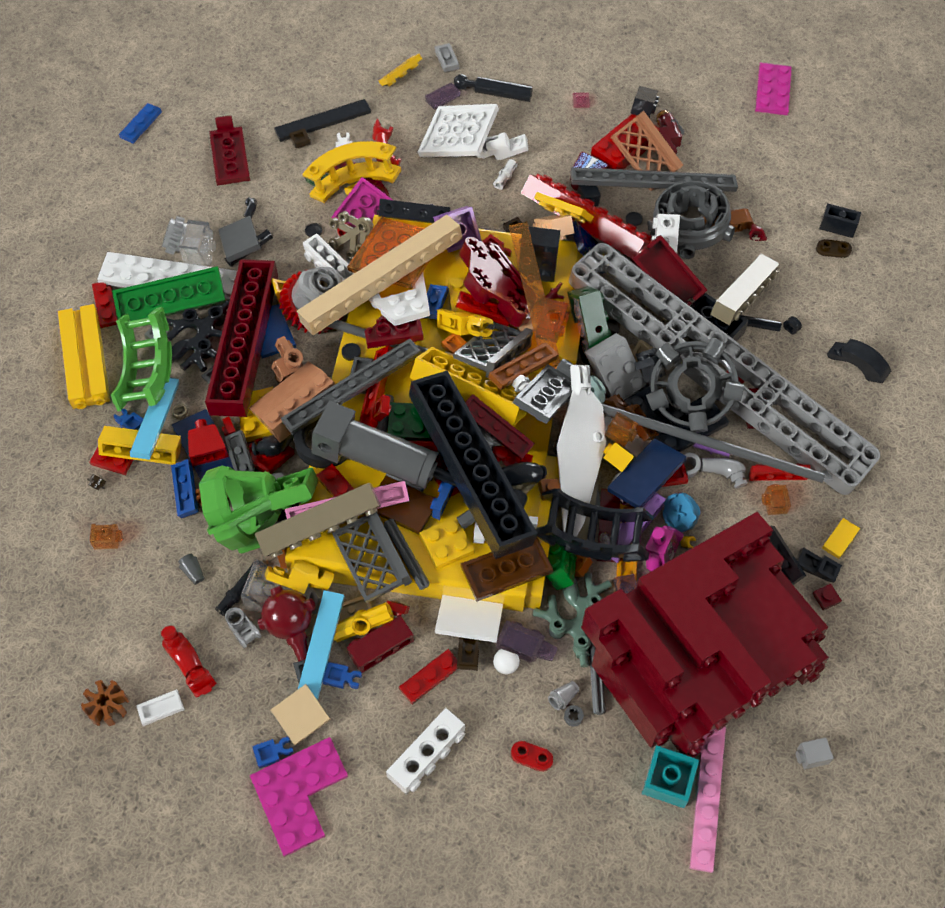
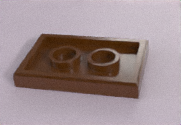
M385 475L379 487L400 481ZM406 485L410 501L378 508L377 513L380 517L387 520L393 519L397 525L420 535L419 532L423 531L433 513V509H430L434 497Z

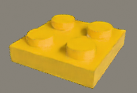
M457 517L419 532L420 538L436 569L474 554V549Z

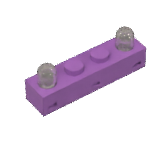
M655 493L643 507L655 518L662 510L666 499ZM652 521L643 522L642 533ZM622 522L620 524L618 545L632 544L635 522ZM607 532L601 533L599 541L602 544H610L611 535ZM612 557L611 559L618 563L622 558Z

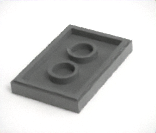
M250 216L218 229L228 262L261 249Z

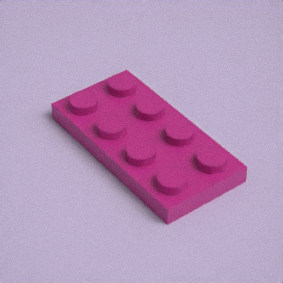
M760 62L756 112L788 115L792 66Z

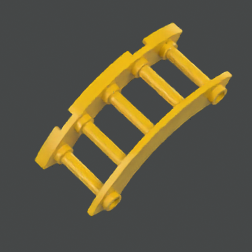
M361 141L345 144L326 152L317 158L302 174L303 177L315 183V187L309 194L310 197L325 203L339 190V187L346 183L357 182L361 177L394 183L401 172V167L391 164L390 161L396 147L381 142ZM365 158L366 162L353 164L352 159ZM372 158L381 159L384 162H373ZM346 161L347 166L335 171L334 167ZM329 171V175L326 176L323 180H320L321 177Z

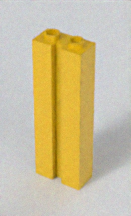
M95 305L81 306L80 310L75 311L72 308L58 311L68 400L72 408L84 409L86 406L103 405L105 402H110L101 330Z

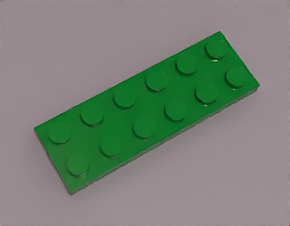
M218 266L112 290L118 319L128 314L131 321L149 318L148 314L159 307H163L165 315L168 316L184 312L189 308L198 309L226 301Z

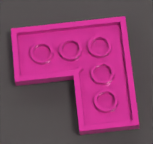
M330 737L250 775L284 857L325 837L308 796L348 777Z

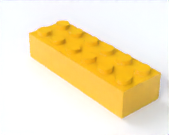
M434 347L429 348L415 358L410 375L411 379L417 380L448 371L465 402L474 394L512 426L516 425L527 414L526 411L521 410L513 403L520 391L515 392L512 384L500 390L486 377L485 371L454 359L453 356Z

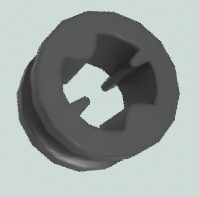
M576 705L569 706L564 713L565 722L572 727L582 723L584 717L582 709ZM573 711L574 714L577 712L578 720L574 721V718L570 720V712Z

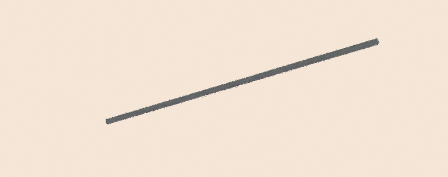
M337 320L327 326L365 338L364 331L366 329ZM397 344V345H389V346L395 348V347L399 346L400 344ZM416 345L421 350V354L428 350V348ZM601 403L605 415L823 483L825 473Z

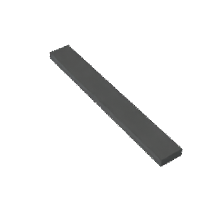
M408 339L281 417V421L292 435L319 419L329 401L342 405L413 361L421 354V350L411 339Z

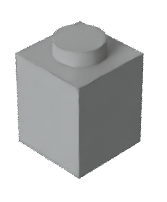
M827 738L803 742L796 751L797 761L803 765L804 770L828 765L834 759Z

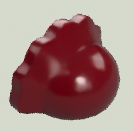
M753 223L752 229L749 232V238L754 241L752 237L758 235L759 241H766L767 236L763 228Z

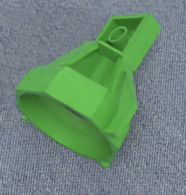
M219 466L207 470L199 483L203 515L209 525L207 529L208 534H213L216 541L232 551L238 549L239 553L260 548L255 533L273 526L283 509L290 508L298 502L306 503L312 499L319 481L313 467L277 479L266 471H235L227 466ZM227 495L231 501L233 511L229 507Z

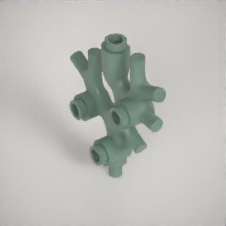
M590 572L584 574L588 593L586 597H582L579 594L576 578H574L572 586L562 589L567 602L577 611L574 619L566 620L559 615L555 595L547 597L548 610L534 608L533 616L543 618L550 623L549 634L552 638L560 639L565 634L572 635L574 638L573 651L576 654V658H579L581 667L589 666L588 657L590 656V639L581 628L585 609L593 605L594 603L592 602L600 601L602 599L600 594L612 587L609 580L600 585H595L592 573Z

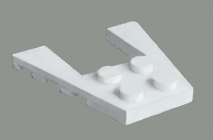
M422 265L406 275L414 288L413 290L390 295L385 298H381L378 293L369 299L371 305L375 309L378 308L381 314L394 326L430 316Z

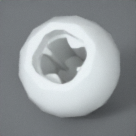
M503 649L496 652L493 660L496 670L506 675L515 672L520 662L519 655Z

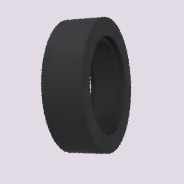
M319 419L294 434L295 447L299 457L312 467L325 469L331 464L338 466L348 459L341 456L339 462L335 463L312 454V450L306 445L305 439L309 431L316 427Z

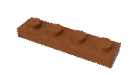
M545 342L491 371L488 378L502 390L513 384L518 376L524 375L526 377L557 360L559 354Z

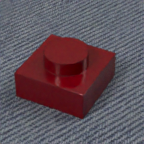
M832 584L817 589L812 593L823 611L842 601Z

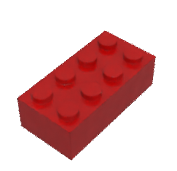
M631 114L593 145L591 147V156L608 164V169H626L630 163L611 139V136L637 115ZM634 122L631 125L630 132L638 133L639 128ZM619 134L617 138L620 142L626 143L627 135ZM630 135L629 144L637 145L638 137ZM641 137L640 146L648 147L649 141ZM629 147L628 153L636 157L637 148ZM640 149V156L647 150Z

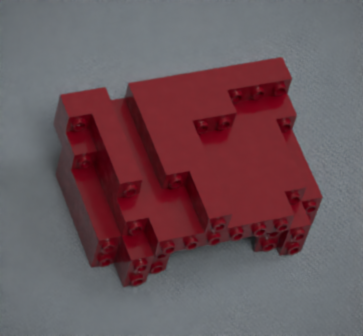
M758 511L640 577L636 589L625 594L621 588L585 609L581 628L596 647L591 666L650 748L656 745L662 746L670 739L679 753L686 756L691 755L693 758L702 752V746L706 744V739L714 734V729L721 730L729 723L728 720L733 717L735 719L740 718L746 713V709L751 706L752 708L758 707L768 695L770 698L774 697L785 685L790 687L797 681L802 685L808 681L813 683L821 676L819 673L826 668L825 663L829 657L822 650L819 643L826 637L824 634L828 626L781 571L784 558L770 542L773 529Z

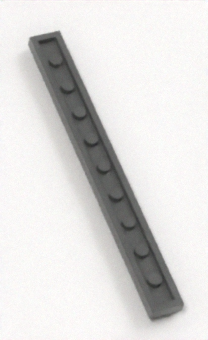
M571 167L570 171L572 185L667 189L680 182L702 181L714 185L721 191L736 192L738 189L736 175L578 167Z

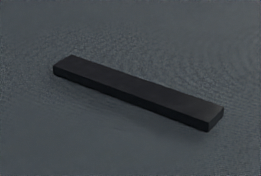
M362 99L274 127L279 141L283 142L290 139L289 133L305 128L308 134L370 114L371 109L367 101Z

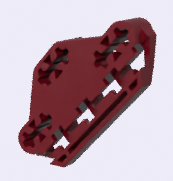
M467 237L459 252L460 258L468 267L464 286L479 303H488L490 298L498 300V309L512 326L521 327L527 324L536 303L537 295L497 244L488 242L486 246L483 241Z

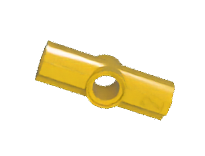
M385 602L368 610H358L353 616L339 621L334 641L338 643L355 635H365L370 629L393 620L394 616L390 605ZM362 620L366 624H359L357 621Z

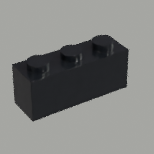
M639 86L630 114L638 116L644 111L649 118L651 114L654 115L660 98L657 96L658 91Z

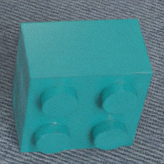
M656 745L641 794L685 808L689 800L699 760Z

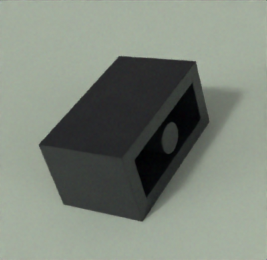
M827 203L819 229L853 238L859 224L861 212Z

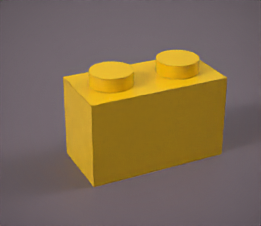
M609 442L603 451L605 454L603 458L621 472H623L634 457L616 442L613 445Z

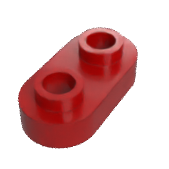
M518 741L511 748V757L518 764L540 772L547 771L552 767L553 755L545 748L525 741ZM524 749L526 753L521 755L518 753V750ZM540 756L546 757V761L541 762L538 758Z

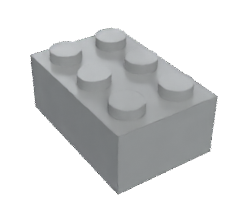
M615 333L585 351L595 376L605 387V396L607 398L620 394L621 398L625 399L646 386L640 370H636L634 364L636 361L627 340L621 335Z

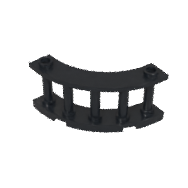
M554 488L542 492V496L549 500L551 505L547 525L536 528L537 537L552 546H555V544L561 545L566 552L598 560L611 561L612 557L623 558V562L649 560V552L640 545L643 522L652 521L654 516L644 507H637L635 509L606 508L577 500L560 489ZM558 507L568 510L565 532L555 526ZM576 514L590 517L587 540L573 536ZM598 519L613 521L610 544L595 542ZM621 522H635L632 544L618 545Z

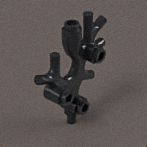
M226 300L222 305L212 306L208 311L209 315L205 318H199L196 310L192 308L186 309L183 312L182 319L173 320L167 318L168 326L173 327L167 334V338L170 341L186 328L197 330L195 337L180 340L172 346V363L180 360L187 351L193 350L194 353L180 365L181 369L186 371L192 364H197L201 372L207 370L203 359L210 357L216 359L217 351L212 348L208 338L215 336L221 338L222 330L215 329L214 326H220L225 322L224 315L227 314L226 310L228 309L229 301Z

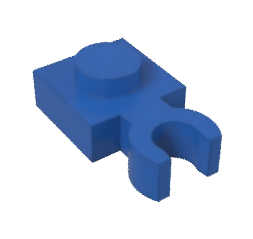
M124 408L121 410L122 416L113 415L121 428L139 430L143 418L134 412L129 415L128 411Z
M328 662L322 682L324 685L342 689L345 683H347L351 688L358 689L359 683L352 680L355 677L362 678V673L359 671L349 673L348 666Z
M289 737L282 738L278 744H275L274 740L271 739L252 746L259 769L280 761L279 755L281 754L288 756L294 753L292 747L289 749L283 748L286 743L290 742Z

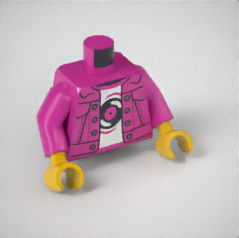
M671 526L655 527L645 548L649 552L646 568L649 571H653L672 560L679 542L682 547L693 548L690 545V541H696V538L694 536H684L682 532Z

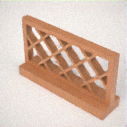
M644 111L611 136V139L634 170H641L639 161L647 162L646 170L643 171H649L650 163L658 164L657 171H661V164L666 165L670 172H675L683 166L680 159ZM634 122L639 128L638 133L630 132L631 125ZM619 134L627 135L626 143L620 142L617 136ZM630 135L638 137L637 145L629 144ZM641 137L649 141L648 147L640 146ZM629 147L637 148L636 157L628 153ZM640 149L648 150L647 159L639 157ZM651 151L657 152L659 155L658 160L651 159Z

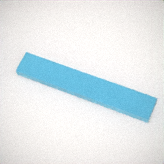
M170 378L169 382L165 383V393L157 405L148 406L131 448L130 457L150 460L178 389L179 379Z
M324 590L298 686L299 689L307 684L317 700L345 597L344 594Z

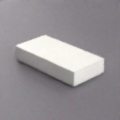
M178 690L136 705L143 726L184 710Z

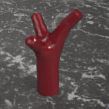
M562 282L555 288H551L550 292L539 300L541 306H544L553 299H564V296L557 294L563 285Z

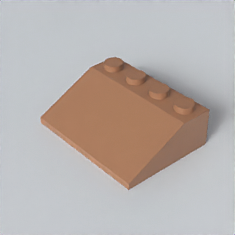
M308 361L250 406L249 409L279 442H282L291 435V432L283 424L281 417L329 389L335 383L321 369Z

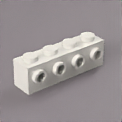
M657 214L656 218H653L655 236H652V240L661 235L676 253L680 215Z
M318 234L303 242L304 256L309 262L312 261L316 268L331 267L341 275L342 281L356 273Z

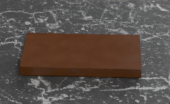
M537 536L533 546L495 559L493 553L490 552L461 563V569L476 602L553 573V568Z

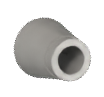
M571 681L551 691L548 701L554 709H564L580 691L579 687L574 681Z

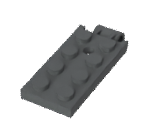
M563 358L556 369L549 364L546 365L515 397L513 403L521 410L533 415L537 420L547 424L571 397L570 366L574 364Z

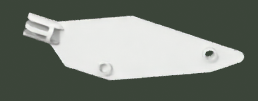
M571 365L572 394L557 443L559 482L564 493L590 504L603 451L606 446L603 405L591 391L589 365ZM561 508L563 531L565 532L568 510ZM576 514L573 536L577 537L586 516Z

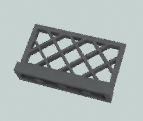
M493 321V324H489L486 328L500 331H493L489 336L491 339L474 336L454 353L453 358L486 371V377L488 378L491 371L519 357L531 347L533 330L526 328L521 332Z
M377 512L364 516L358 521L332 533L366 603L403 584L407 586L413 583ZM366 522L369 523L370 528L367 534L358 532L360 525ZM345 533L352 534L349 544L341 542L339 536ZM356 535L365 537L362 547L353 545ZM369 539L378 541L376 551L366 548ZM351 548L360 551L357 560L349 559L348 555ZM364 552L374 554L371 564L361 562ZM378 556L387 559L384 568L375 566ZM359 565L369 568L365 578L357 575ZM373 569L382 571L379 581L369 579ZM386 573L395 575L397 581L391 584L383 583ZM367 584L377 585L376 591L367 596L365 592Z

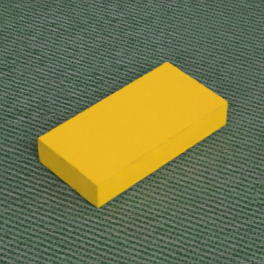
M843 518L822 549L840 559L860 528Z

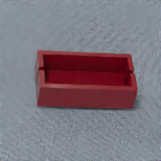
M658 235L645 246L646 248L642 249L631 259L634 265L689 306L692 304L691 301H696L707 291L705 286L661 235Z

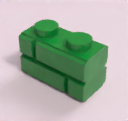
M558 544L550 546L548 560L553 568V573L546 575L549 581H552L551 584L556 590L572 586L575 578L576 554L564 551V547Z

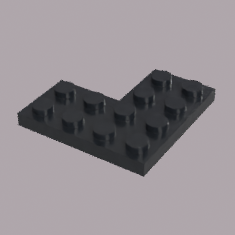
M651 385L624 399L628 406L638 404L647 418L690 431V428L677 425L668 420L658 409L652 411L646 397L647 394L652 393ZM702 397L691 402L690 405H702ZM668 401L669 408L666 411L677 419L689 422V414L682 413L681 408L675 410ZM715 403L712 405L713 409L706 412L707 420L721 412ZM724 416L716 423L709 425L708 431L699 432L698 434L708 437L728 426L730 421ZM656 431L658 436L655 439L678 452L696 444Z

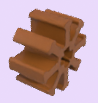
M102 680L96 681L95 684L99 692L97 694L90 692L88 688L83 693L89 703H81V708L93 724L100 726L102 718L108 726L115 725V721L112 718L113 712L120 714L121 717H125L127 713L122 703L129 702L128 696L118 683L113 680L110 681L111 684L108 688Z

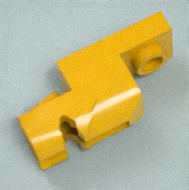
M437 309V328L460 336L471 334L478 337H489L493 332L492 329L483 328L485 323L493 324V320L465 311L452 312L446 309Z
M294 560L287 573L281 567L274 566L273 568L268 566L265 571V578L304 594L308 585L312 588L327 591L333 581L334 573L326 570L319 572V567L304 562V560Z

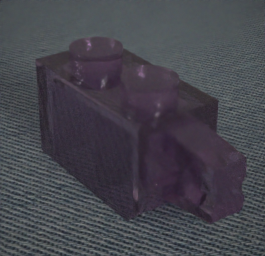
M506 620L496 644L497 649L517 654L520 659L530 663L536 661L537 658L552 662L557 653V647L545 641V636L540 631L535 629L529 630L516 621L510 622Z

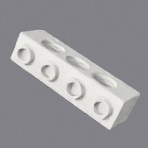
M445 708L386 771L387 777L405 794L410 790L414 792L421 784L420 779L425 774L428 776L433 772L436 767L435 763L439 758L443 760L450 753V746L454 742L458 744L465 736V724ZM445 733L448 735V738L439 740L437 735ZM425 749L434 751L431 756H424L422 754ZM410 765H417L419 769L416 772L412 773L407 770Z

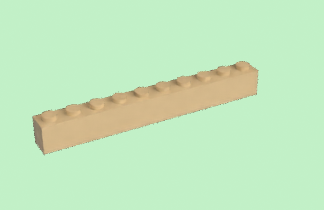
M445 215L298 309L297 313L301 323L312 335L322 331L342 316L463 239L460 225L450 216Z

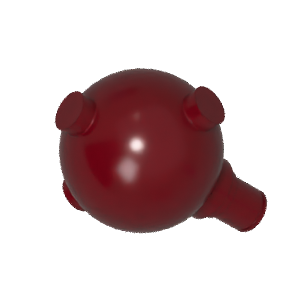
M282 585L270 589L271 595L263 604L258 625L262 631L267 630L272 636L285 639L288 646L290 645L293 648L299 662L305 660L307 656L308 645L306 643L307 635L305 631L311 622L312 611L316 608L312 598L306 599L298 591L283 589Z

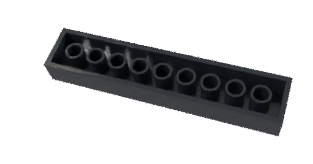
M443 371L411 381L409 397L495 559L533 546L538 533L449 372Z

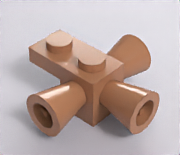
M285 336L278 338L275 346L281 358L275 360L271 367L279 383L303 366L301 351L293 348L292 343Z

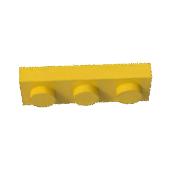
M420 54L410 57L379 80L380 85L391 86L396 82L397 77L405 76L408 69L416 68L419 65L418 62L422 60Z

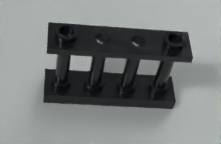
M380 199L379 210H377L376 215L384 218L434 223L433 217L450 212V207Z

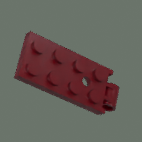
M232 115L215 117L217 130L209 131L217 186L250 181L242 126L234 127Z

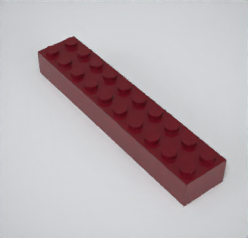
M242 259L239 261L205 399L210 416L247 417L275 293L271 280L278 279L275 261Z

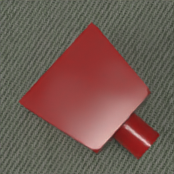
M205 419L197 420L195 422L196 428L188 431L189 458L192 466L229 457L216 425H207Z

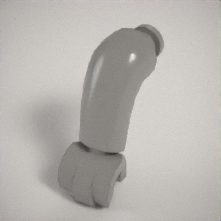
M695 453L684 454L686 456L684 464L690 463L694 466V469L686 472L688 479L694 477L701 470V472L726 476L727 479H731L732 483H735V489L748 484V481L744 480L746 468L738 460L730 458L700 459Z

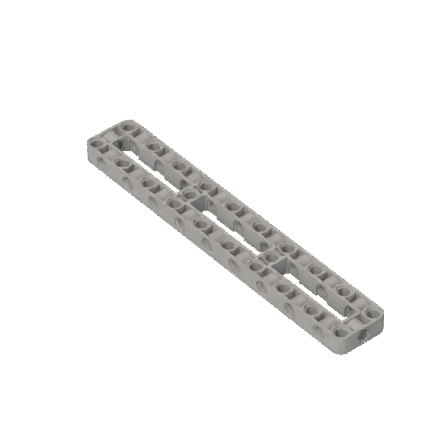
M597 244L572 267L569 284L574 289L589 286L600 290L604 296L603 307L607 314L640 340L655 348L656 351L665 343H669L672 347L686 342L684 338L688 336L694 341L709 343L713 337L725 343L727 347L724 352L733 362L738 377L745 382H749L755 388H759L754 394L744 386L741 401L735 400L731 410L799 463L810 465L812 470L825 473L823 481L842 495L850 494L879 460L880 452L874 445L608 244ZM597 272H605L614 279L615 283L630 294H634L644 305L669 322L666 325L661 323L597 274ZM692 352L693 357H701V360L708 362L716 368L721 376L728 374L715 363L705 359L701 352ZM689 353L680 355V360L674 366L676 367L682 363L683 358L689 357ZM694 367L687 368L683 372L706 391L710 390L711 380L705 371ZM731 378L722 381L723 392L721 395V399L719 401H721L724 405H727V402H723L726 382H732ZM778 404L788 412L789 416L805 428L808 427L819 436L818 438L835 451H839L850 459V464L844 463L772 408V406Z

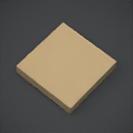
M307 684L271 709V712L295 746L331 720Z

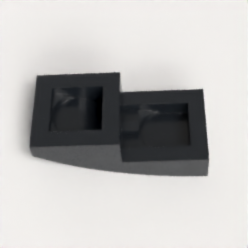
M802 548L796 558L803 571L832 583L836 581L842 567L841 564L826 555L819 557L806 548Z

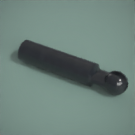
M458 74L453 81L454 86L459 90L471 87L474 88L475 93L526 102L531 101L533 86L483 77L469 80L464 74Z

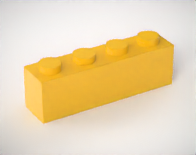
M104 426L98 438L99 455L174 465L177 463L181 453V436L160 433L150 460L130 457V451L139 430Z

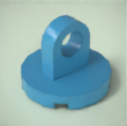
M679 492L666 498L664 510H662L665 523L680 532L693 529L701 513L699 506L693 498L686 493Z

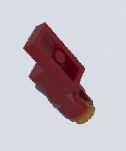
M662 110L656 116V122L660 128L659 132L674 153L677 154L676 147L681 146L684 130L670 112Z

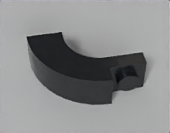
M850 339L847 343L835 342L827 353L828 358L832 360L844 361L855 365L862 371L865 379L871 382L883 384L891 373L889 364L878 351L855 339Z

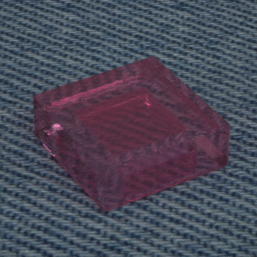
M573 93V108L590 107L589 93Z

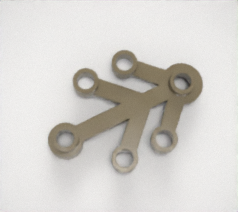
M347 211L339 213L338 218L330 219L329 226L331 229L339 228L345 231L346 234L341 237L335 236L331 238L328 245L337 252L343 249L345 242L350 240V250L346 252L347 259L352 261L358 257V254H364L367 235L373 230L371 219L368 217L357 219L349 215ZM350 222L357 227L353 228L345 223ZM360 233V244L357 245V237Z

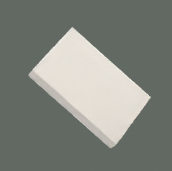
M442 595L435 633L497 643L503 604L481 600L476 602L474 599Z

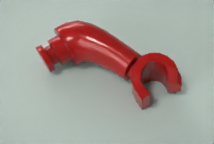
M377 119L372 135L375 142L388 144L394 127L390 126L389 129H384L379 119ZM394 155L391 156V164L399 166L401 159H396ZM376 159L377 162H384L381 159Z
M172 625L163 628L161 631V636L164 639L162 642L163 648L180 668L186 678V684L194 696L197 698L202 694L206 695L212 691V687L217 683L207 668L203 667L190 641L181 632H177L176 628Z

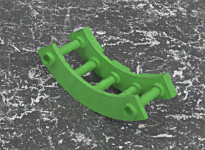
M163 307L153 310L148 314L149 318L131 321L129 315L125 314L116 321L123 345V369L119 383L110 395L117 411H121L128 401L144 398L147 399L149 406L157 405L165 393L164 386L165 383L169 382L171 374L172 344L168 342L166 331H169V326ZM151 325L154 338L136 341L133 328ZM155 346L154 359L138 361L137 349ZM154 366L151 377L136 380L137 369ZM145 386L143 391L132 393L135 387Z

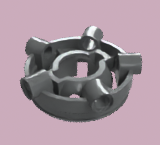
M702 181L680 182L667 188L658 197L653 211V218H656L657 214H665V212L667 214L681 215L688 211V207H699L698 212L706 218L705 224L703 217L690 219L680 216L677 248L680 249L679 255L682 258L691 259L695 256L696 250L711 247L721 240L728 242L732 240L735 227L730 225V203L727 196L714 185ZM653 220L648 221V231H650L651 236H655Z
M712 337L709 343L690 341L674 347L669 343L661 346L655 353L659 360L651 376L652 393L646 395L652 411L658 409L671 422L688 427L690 431L695 433L708 431L709 425L722 419L730 411L735 400L741 401L744 384L738 383V375L733 362L724 352L727 347L726 344ZM692 352L703 353L705 359L716 365L722 362L729 374L721 376L716 368L708 362L701 360V357H693ZM689 353V357L683 358V362L678 364L670 373L667 382L658 381L664 368L668 371L680 360V355ZM698 367L710 377L711 387L708 393L702 397V405L691 406L690 399L684 397L678 389V379L687 368ZM731 378L732 382H726L723 402H727V405L718 415L707 420L706 412L713 409L712 405L715 400L719 401L723 392L722 381ZM657 386L667 387L666 390L673 406L677 404L681 408L682 413L689 414V422L677 419L666 411L669 408L668 400L663 389L657 390Z

